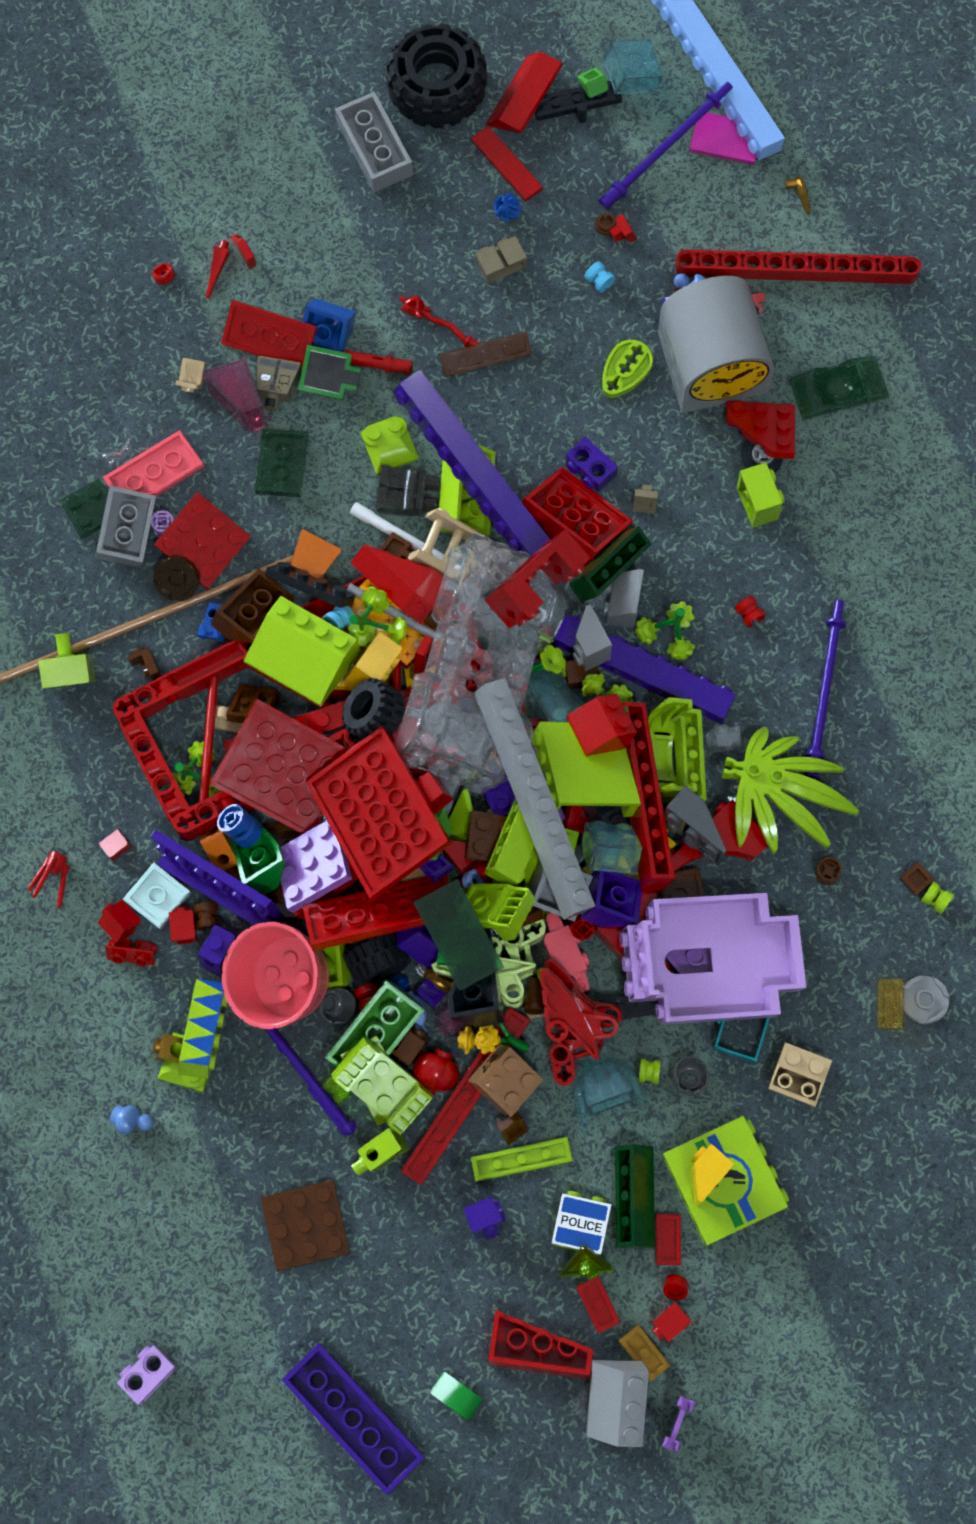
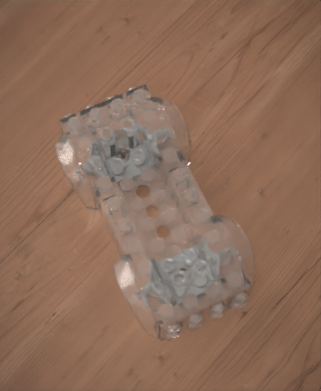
M473 533L462 545L451 547L448 552V562L431 613L432 618L438 624L425 672L414 674L412 689L395 745L408 767L420 768L425 770L426 773L429 771L437 777L441 776L448 779L451 784L464 785L469 787L471 791L482 794L503 784L508 780V777L474 694L475 692L468 691L465 687V682L468 679L475 681L478 690L483 684L505 678L531 742L533 735L532 724L527 715L521 710L535 656L541 653L556 636L565 615L566 603L559 587L540 569L535 573L536 576L528 583L544 602L537 608L540 611L539 614L519 627L516 624L509 629L485 602V599L531 556L526 552L511 549L505 543L492 541L483 534ZM479 637H483L488 641L489 646L486 650H482L477 646V639ZM471 660H476L480 664V671L472 668Z

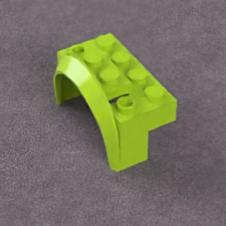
M668 697L651 710L648 716L662 803H670L684 786H687L700 798L707 801L701 709H692V699ZM664 732L669 733L670 735H656L654 733ZM673 740L675 742L676 777L672 763Z

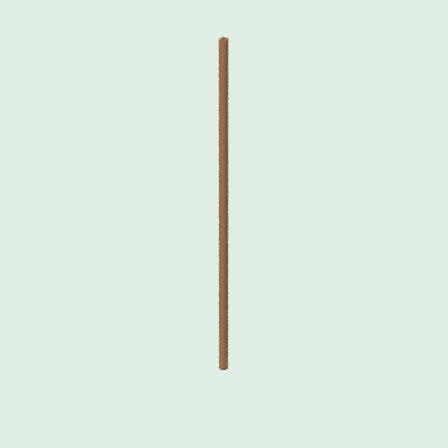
M294 555L264 566L260 570L266 574L267 567L276 565L278 562H286L291 565ZM257 570L200 592L184 601H178L71 645L72 654L240 587ZM55 651L1 673L0 684L38 669V660L56 658L58 652Z

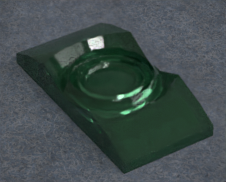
M876 356L852 358L835 366L814 368L789 379L802 420L889 398Z

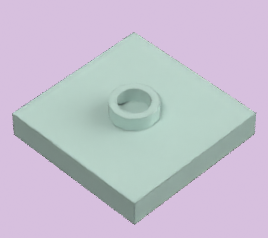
M153 863L123 900L161 930L169 920V912H175V909L183 904L191 892Z

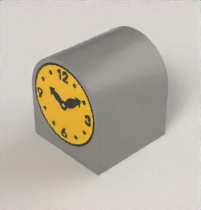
M736 276L707 278L679 289L666 299L660 310L658 336L681 414L727 403V400L736 401L769 393L774 365L749 284L746 280Z

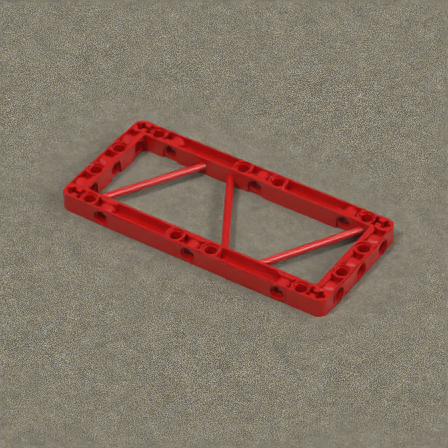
M362 576L350 583L358 587L367 578ZM350 583L342 587H345L347 589ZM448 590L440 599L444 602L437 604L430 614L435 623L438 622L445 637L450 636L455 640L460 636L466 637L462 641L457 640L456 643L472 651L468 659L454 653L457 660L460 659L465 668L404 698L405 702L454 689L457 702L460 704L474 697V693L483 684L494 681L491 664L464 617L460 615L457 605ZM318 598L301 606V608L321 619L328 612H333V609L336 607ZM233 640L118 698L113 703V711L121 725L120 728L169 822L172 823L178 837L183 841H191L217 828V820L220 813L232 804L240 805L247 812L255 809L223 791L209 797L218 682L246 668H250L319 708L332 705L330 702L325 701L320 707L244 663V659L249 651L247 649L252 643ZM400 663L392 670L391 687L399 692L401 690L402 670ZM459 684L467 685L464 689L457 688ZM208 688L199 803L189 807L144 719L166 709L165 706L181 698L184 700ZM151 698L148 703H142L144 699ZM346 728L328 737L349 750L359 743L352 742V739L357 736L349 733ZM143 747H150L148 751L140 752ZM164 785H171L168 790H160ZM206 813H213L209 819L202 818Z

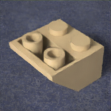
M785 1042L768 1089L816 1107L832 1060Z

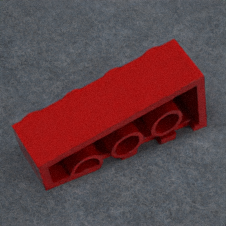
M495 1309L488 1366L589 1380L593 1349L554 1335L542 1328L527 1324L525 1321L510 1317Z

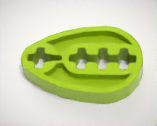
M625 340L613 348L603 371L602 391L605 396L616 398L637 387L648 376L652 368L653 357L650 349L644 343L637 340ZM641 349L642 356L638 354L635 357L636 364L631 363L629 365V372L621 373L620 367H626L627 359H632L633 350ZM619 379L616 385L617 390H608V384L613 385Z

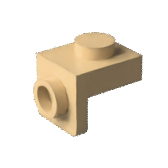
M182 358L179 380H176L175 385L182 386V391L192 393L195 392V389H201L206 362Z

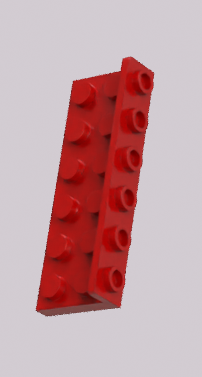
M447 875L435 883L428 877L395 884L375 900L370 899L366 891L302 906L312 951L458 918Z

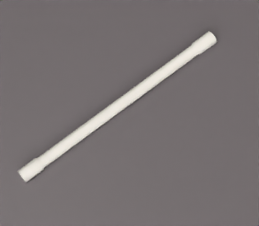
M358 502L352 506L350 514L376 527L389 536L392 532L411 542L412 549L415 551L423 549L425 545L423 541L376 515L372 510ZM435 548L431 552L435 558L443 560L445 554ZM455 560L451 562L453 568L462 571L464 565ZM537 608L540 612L536 616L541 617L539 624L548 625L547 623L551 621L552 615Z

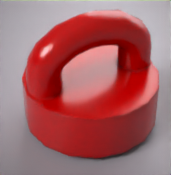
M667 1275L663 1287L664 1295L676 1301L686 1298L689 1288L688 1281L679 1275Z

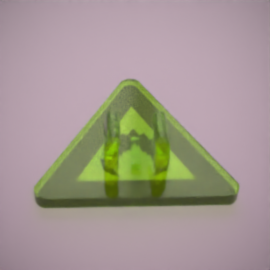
M584 1245L560 1270L559 1277L587 1275V1279L591 1280L598 1277V1273L613 1272L614 1268L592 1249Z

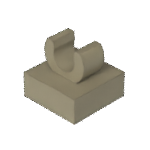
M643 484L642 490L635 489L633 511L655 514L658 492L651 491L652 485Z

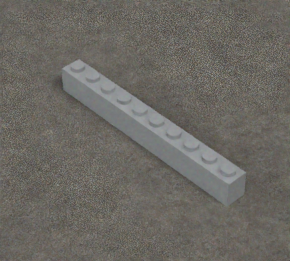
M503 678L483 684L474 694L563 920L585 913L595 907L594 901L506 679Z

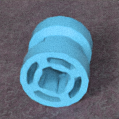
M600 261L594 263L584 275L588 282L595 284V289L599 293H603L606 288L608 289L616 279L611 272L605 270V266Z
M336 606L333 612H328L322 619L343 631L344 627H348L351 624L349 619L354 615V612L349 606L342 608Z

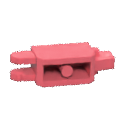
M550 912L545 918L549 932L544 938V947L549 958L557 961L569 973L581 991L586 993L590 991L586 975L587 966L590 965L585 952H580L577 945L580 943V940L573 937L569 925L564 926L561 918Z

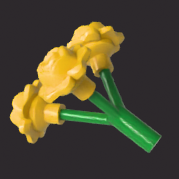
M503 1023L498 1024L506 1038H500L498 1030L494 1029L493 1025L480 1027L476 1035L472 1031L471 1026L468 1025L464 1031H459V1036L457 1037L458 1048L465 1050V1055H468L470 1049H473L475 1045H477L478 1049H481L482 1054H486L489 1051L494 1052L495 1046L498 1044H506L526 1053L530 1044L512 1037Z

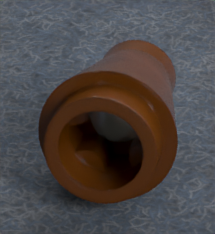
M538 977L528 978V985L522 1003L524 1012L529 1015L544 1013L543 988Z

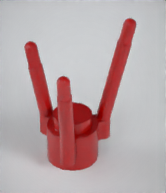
M53 851L49 853L48 858H45L42 867L27 888L28 891H31L35 884H37L32 898L37 897L49 873L58 876L59 872H61L57 907H61L66 876L70 868L66 865L67 857Z

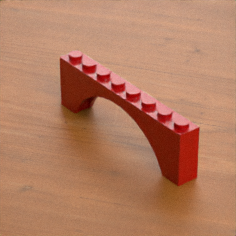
M733 799L728 804L723 801L713 811L716 815L712 819L726 848L724 856H733L752 861L768 846L761 829L751 819L746 839L742 847L739 848L735 826L736 802ZM682 840L680 844L683 847L678 852L674 849L671 851L674 872L692 861L703 858L702 853L696 848L688 847ZM642 890L638 924L646 920L645 909L649 902L656 899L660 890ZM598 926L594 934L622 962V957L625 956L624 947L620 946L619 934L624 927Z

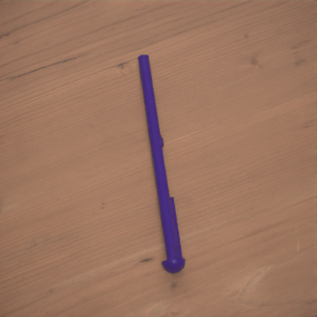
M275 1028L264 1029L276 1044L279 1052L286 1056L310 1088L307 1090L340 1130L339 1133L344 1136L352 1135L356 1130V1122L354 1120L348 1121Z

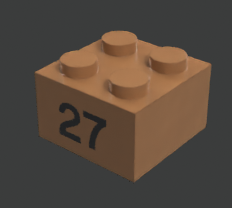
M502 1044L497 1046L495 1051L490 1054L468 1080L501 1114L510 1117L514 1115L543 1081L511 1047Z

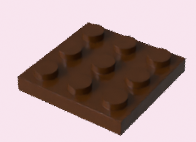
M334 1180L261 1197L277 1272L350 1254Z

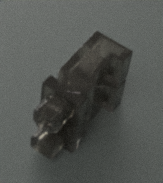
M381 465L376 502L378 514L417 515V517H424V513L437 508V498L426 496L427 491L439 492L440 478L428 476L427 470H402L391 468L389 465Z

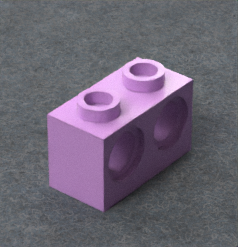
M153 1345L151 1348L146 1346L138 1354L139 1360L133 1367L128 1365L119 1374L121 1379L117 1384L137 1405H142L178 1368L156 1345ZM157 1356L161 1360V1366L157 1371H152L149 1367V1362L153 1357ZM136 1375H139L143 1380L142 1387L139 1390H134L131 1386V1380Z

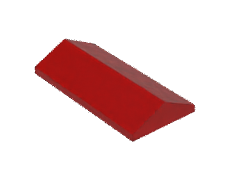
M543 52L528 55L487 120L486 125L492 128L522 133L562 68L563 63Z

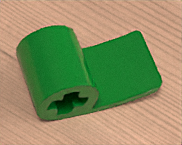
M443 1372L430 1392L468 1421L483 1401L481 1397L446 1372Z

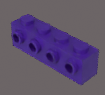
M491 1196L463 1208L475 1240L484 1236L486 1240L500 1235L499 1231L503 1229L502 1222H505V1214L499 1200L494 1202Z

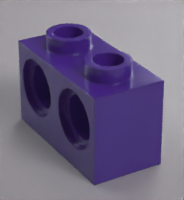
M584 437L566 454L567 469L574 475L578 473L583 478L584 485L590 490L594 488L599 492L618 473V466L587 437ZM580 456H584L587 458V460L581 462L578 461L577 458ZM596 471H600L604 475L597 477L593 475V473Z

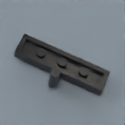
M617 79L607 81L608 90L592 98L588 97L583 87L546 94L535 111L537 121L576 113L578 121L585 123L587 120V110L622 103V95Z
M278 562L276 565L267 567V577L316 597V599L318 598L339 608L354 603L355 594L348 592L345 587L329 584L326 576L315 578L309 575V572L294 569L286 562Z
M623 970L619 972L623 993L590 998L592 1001L618 1006L622 1011L621 1020L656 1015L655 1006L658 1004V1001L629 1002V996H626L624 992V983L627 981V976ZM607 1010L605 1012L607 1014L615 1016L616 1019H618V1014L616 1013V1011Z

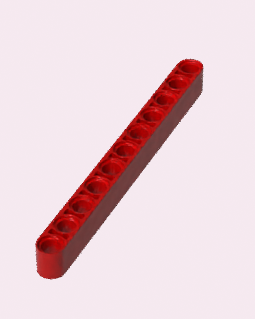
M688 249L682 250L677 254L675 263L677 274H685L688 277H695L696 274H700L705 278L736 276L742 279L889 284H912L918 279L921 270V262L912 256ZM682 262H687V263H689L690 265L685 266V265H682L681 263H682ZM704 263H710L712 266H705ZM726 264H733L734 267H728ZM749 264H754V265H756L757 267L752 268V267H750V266H748V265H749ZM771 265H777L779 268H773ZM793 266H800L801 269H795ZM817 266H820V267H823L824 269H823V270H819V269H817L816 267H817ZM838 267H844L846 270H840ZM860 268H867L869 271H863ZM887 268L891 270V272H886L883 269ZM905 269H911L913 272H907Z

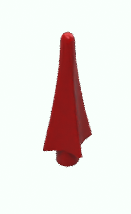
M221 240L219 247L214 245L206 298L211 297L217 279L230 255L228 252L229 242L226 240Z

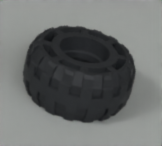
M440 23V26L426 24L422 25V29L417 31L412 29L407 32L405 39H400L392 48L391 57H388L387 85L390 98L404 117L409 120L411 118L414 119V123L425 127L426 124L433 125L434 128H443L445 124H451V126L459 124L463 117L468 118L476 111V106L482 103L485 96L487 65L479 44L472 37L468 38V34L458 27L454 30L449 24ZM432 63H444L456 70V73L450 79L439 83L425 81L417 75L423 67Z

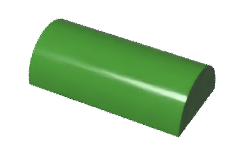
M386 979L326 1054L325 1059L338 1067L343 1061L341 1054L354 1048L362 1037H365L372 1044L381 1043L385 1054L389 1056L425 1009L408 992ZM377 1036L379 1041L374 1042L370 1039Z

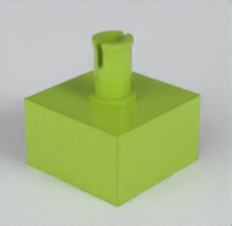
M70 633L55 635L58 652L56 658L38 660L42 688L96 682L92 654H72Z

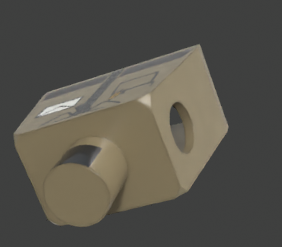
M258 356L256 389L259 398L265 399L263 406L265 410L275 412L277 411L279 401L290 402L301 377L302 367L300 362Z

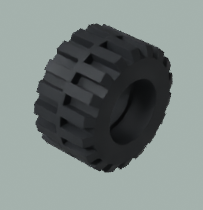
M368 678L365 682L361 681L357 687L353 688L352 693L346 699V704L343 706V726L346 727L349 733L362 740L381 726L387 729L392 737L403 721L402 717L405 714L404 696L398 690L376 678Z
M396 933L368 939L352 948L344 956V961L355 986H364L384 981L404 970L411 962L410 956L397 947Z

